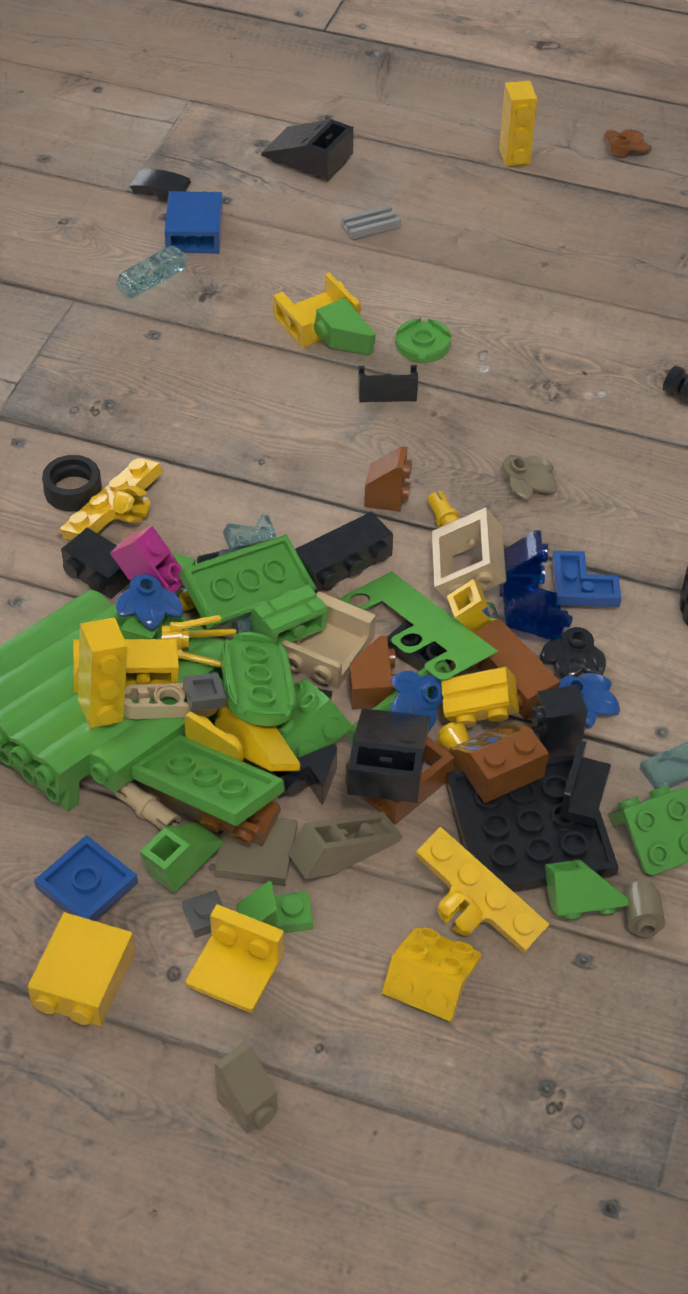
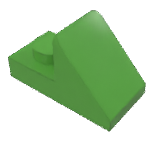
M269 881L236 904L238 913L281 929L284 933L313 930V917L308 891L274 895L272 881Z

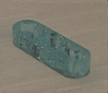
M169 246L123 271L117 278L116 287L128 298H133L179 273L186 264V254L175 246ZM155 267L154 272L148 277L151 269Z

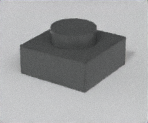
M218 673L184 676L183 688L191 711L225 707L226 696Z
M217 890L182 901L183 911L195 938L211 933L210 915L216 904L223 906Z

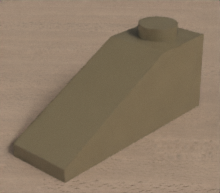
M384 812L310 822L304 824L288 855L304 877L312 879L334 875L400 842L403 836Z

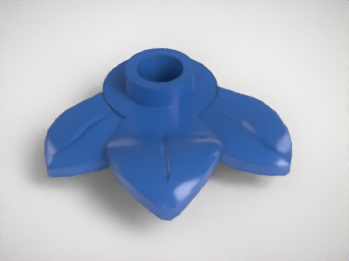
M140 574L132 578L129 589L120 594L116 601V610L119 617H128L135 614L138 620L152 632L160 625L164 615L181 618L183 613L182 603L178 596L172 591L162 588L159 580L148 574Z
M401 671L390 679L393 687L399 694L393 701L389 711L430 716L429 732L437 719V706L440 705L444 698L441 680L433 675L421 677L413 671ZM431 686L432 695L429 698L427 695V690Z
M586 673L580 678L565 676L561 679L560 687L578 685L588 710L585 726L592 728L596 715L614 716L619 714V703L616 697L608 691L612 685L608 678L600 674Z

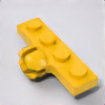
M137 458L130 462L124 471L113 478L103 490L93 496L83 508L73 514L59 528L63 538L72 540L86 527L98 533L105 525L115 519L129 524L142 522V518L148 516L151 507L149 498L143 497L147 494L145 489L163 473L160 463L142 458Z
M439 827L416 851L415 856L447 884L450 889L449 893L439 902L437 912L446 924L459 911L461 912V915L455 921L456 925L452 928L458 934L463 936L469 935L480 923L487 922L524 954L548 928L549 923L443 828Z

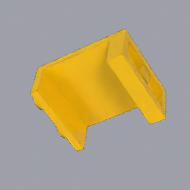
M329 272L325 274V292L295 304L283 292L274 294L273 317L304 348L323 340L314 331L316 309L346 298L359 314L361 305L357 297L352 296L345 289L343 283L338 281Z

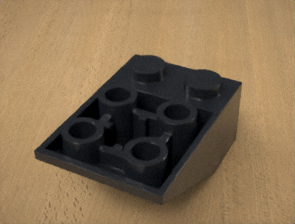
M332 119L288 126L261 152V156L328 180L353 154L354 127Z
M362 708L349 759L347 794L418 803L430 716Z

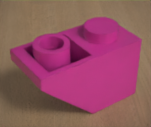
M153 525L127 536L110 553L129 580L140 574H148L158 579L162 588L173 593L183 585L178 575L183 568Z

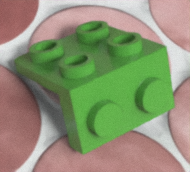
M308 679L294 683L296 694L294 713L287 722L276 725V728L296 758L335 743L353 727L331 699Z
M669 785L649 791L650 798L640 802L638 796L618 802L620 809L608 813L613 826L626 824L642 871L647 876H652L688 863V792L686 787L670 791Z

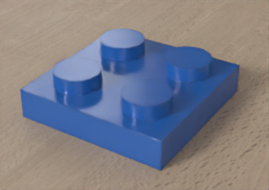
M86 835L41 873L34 882L36 889L66 913L96 921L138 883L136 873Z

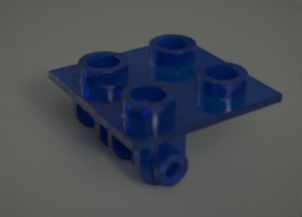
M506 578V582L502 583L505 624L509 628L553 640L562 637L564 627L569 628L571 626L573 617L568 614L567 610H561L560 605H556L555 592Z

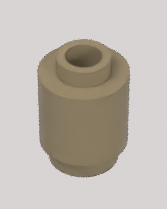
M642 880L631 883L625 893V896L629 899V906H625L629 930L641 937L654 936L665 926L660 892L649 881Z

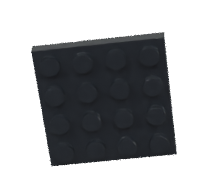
M575 754L548 758L543 778L486 803L483 802L463 771L446 774V784L464 848L512 891L547 886L545 864L581 860L601 877L617 875L619 866L600 810L598 811L594 827L560 818L564 791Z

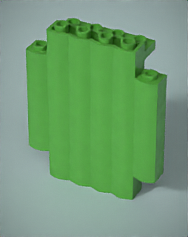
M91 589L0 645V760L3 764L10 765L20 773L26 782L34 784L43 791L50 801L58 803L68 812L79 805V781L87 775H92L97 783L105 785L115 793L133 780L131 766L178 735L186 737L184 718L130 719L124 716L123 722L89 728L78 701V693H73V639H80V623L115 617L121 631L127 617L118 616L116 604L112 605L105 596ZM183 615L181 618L168 616L163 626H170V622H184L188 620ZM201 626L188 628L189 631L204 630ZM162 629L156 639H162ZM213 637L189 638V649H182V651L220 661L224 642ZM178 659V683H183L184 676L218 673L225 693L222 668ZM163 697L160 699L162 703L167 705H173L178 702L173 697ZM217 711L215 714L206 718H208L213 723L214 721H216Z

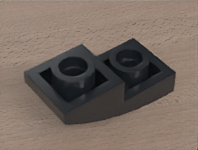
M140 169L130 184V188L134 194H151L155 192L159 201L168 200L169 191H186L191 184V180L188 177L166 170Z
M406 620L387 636L388 649L394 648L395 655L420 671L428 661L447 652V650L434 641L412 653L402 651L392 643L391 639L393 636L413 626ZM414 633L407 634L401 638V643L409 647L416 646L422 641V637ZM446 660L449 665L453 662L452 660Z

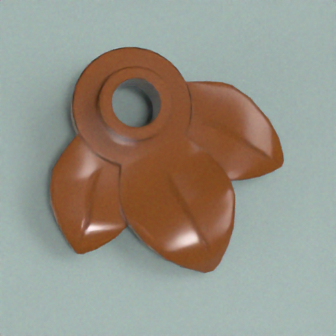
M625 129L621 133L615 130H607L604 133V138L609 141V151L612 154L628 156L631 150L646 152L652 149L651 145L642 142L644 135L637 130Z

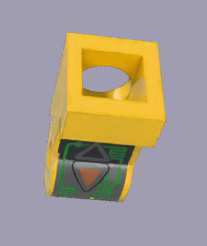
M474 579L447 595L454 617L472 632L500 618L494 603L485 599L481 586Z

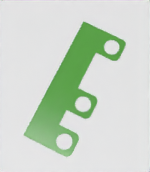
M392 571L341 598V601L352 605L350 603L352 596L366 594L370 597V601L365 605L355 607L365 610L383 601L411 622L414 626L400 632L391 639L393 644L406 653L415 652L434 641L445 648L447 652L425 664V669L440 680L449 679L498 652ZM414 633L422 637V641L416 646L409 647L401 643V638L407 634ZM441 660H452L456 664L455 669L448 673L437 672L434 666Z

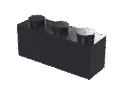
M371 511L295 550L316 586L314 592L318 593V591L331 588L336 583L352 575H357L362 570L378 562H383L392 556L393 533Z

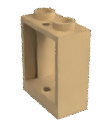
M487 507L432 531L434 588L447 601V595L472 579L481 586L482 592L506 582L502 525ZM482 544L483 560L453 573L452 556Z

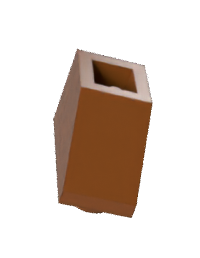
M401 446L370 464L365 483L364 507L401 512L403 500H409L411 482H406V478L410 479L412 460H407L408 447Z
M387 635L379 636L350 662L349 685L352 710L362 708L373 709L395 691L390 681L396 675L391 674V668H395L394 648L388 649Z

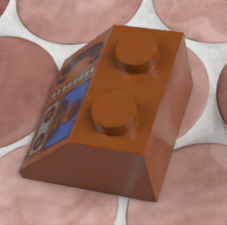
M513 723L504 724L455 745L449 750L484 803L543 778L549 755L530 727Z

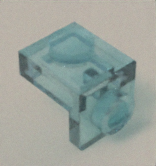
M261 515L255 527L227 523L223 535L230 549L276 538V531L269 516Z

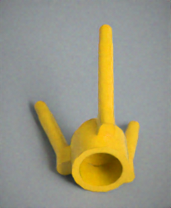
M216 615L184 622H170V626H162V639L177 640L178 659L221 668V661L184 652L182 649H189V638L235 635L237 631L236 629L189 631L188 628L221 621L222 617Z

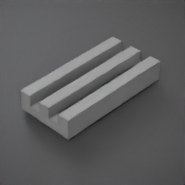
M387 205L341 217V225L351 240L400 228L401 220L399 217H396L392 207Z

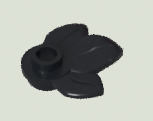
M573 627L566 630L561 638L547 642L541 652V661L556 662L557 671L561 679L565 676L577 677L584 670L588 673L600 674L602 676L605 671L606 659L604 653L594 646L592 634L581 627ZM574 639H578V640H581V641H583V642H581V643H576V642H574L573 640H574Z

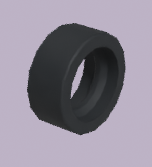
M65 455L48 463L43 470L42 483L44 495L47 502L54 508L63 511H79L93 496L102 490L100 470L97 464L90 458L81 455ZM68 477H82L89 481L84 486L76 489H63L56 486L57 482Z

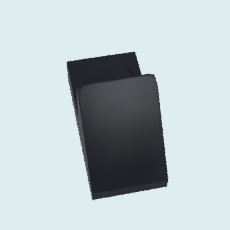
M334 743L297 758L300 762L299 771H272V775L284 780L285 791L277 796L278 799L290 794H298L304 788L310 786L320 804L323 805L337 770V747Z

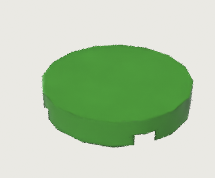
M421 318L412 319L404 322L397 329L395 337L396 350L401 356L410 361L420 363L434 362L442 359L449 353L451 334L444 324L436 320L428 319V322H421Z

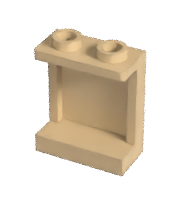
M318 591L316 594L317 598L319 597L328 608L326 629L293 643L284 640L281 645L288 653L291 671L302 673L314 678L321 684H328L339 689L350 673V662L363 652L375 637L376 615Z

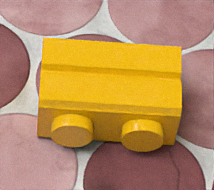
M507 667L466 674L441 681L445 717L455 724L464 723L465 728L474 727L476 721L486 719L491 722H502L509 718L508 715L519 712L516 678Z

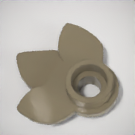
M517 455L505 458L502 464V474L510 482L511 490L518 497L528 501L533 491L548 494L556 493V482L550 474L554 466L548 460L538 456L523 458Z

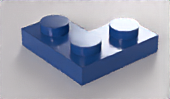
M553 550L552 566L556 605L620 607L621 590L619 575L587 574L585 551Z

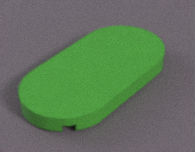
M241 632L233 635L231 640H225L222 645L220 661L226 702L231 712L238 718L259 726H276L287 722L294 713L296 694L286 649L280 643L278 646L271 643L270 637L255 632Z

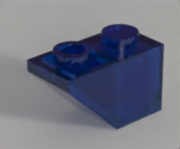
M534 530L504 549L506 582L499 584V597L538 596L539 584L545 583V566L542 563L548 562V544L542 543L541 530Z

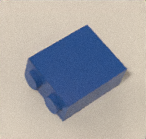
M169 191L165 222L166 253L220 254L223 220L222 192Z

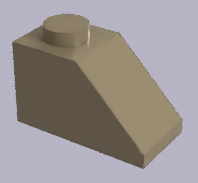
M244 1041L215 1063L218 1102L248 1134L257 1126L263 1127L274 1118L278 1106L275 1087L251 1045Z

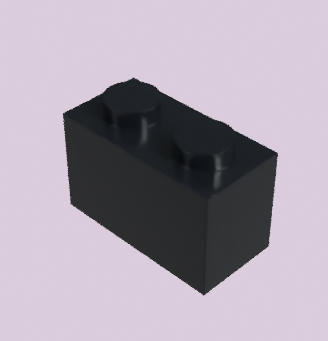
M88 527L61 548L64 571L70 577L81 580L92 590L105 595L109 599L116 596L131 581L110 554L117 545Z
M578 685L538 691L536 706H532L531 709L533 727L530 728L548 751V758L576 754L579 741L583 740L588 713Z

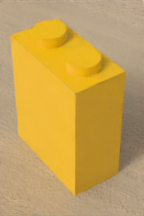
M64 912L27 986L31 1005L45 1014L58 1013L69 1017L81 1025L91 1023L101 1027L135 954L133 932Z

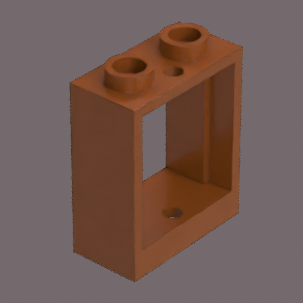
M427 736L424 761L430 767L422 773L418 803L361 797L379 812H384L390 821L396 825L446 783V774L453 772L454 756L451 755L448 748L437 744ZM349 762L346 764V785L348 779Z

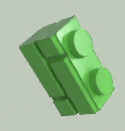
M309 585L297 590L290 589L281 597L271 601H261L252 608L251 631L270 637L271 643L276 646L284 640L293 643L326 629L328 608L319 597L317 598L316 593Z

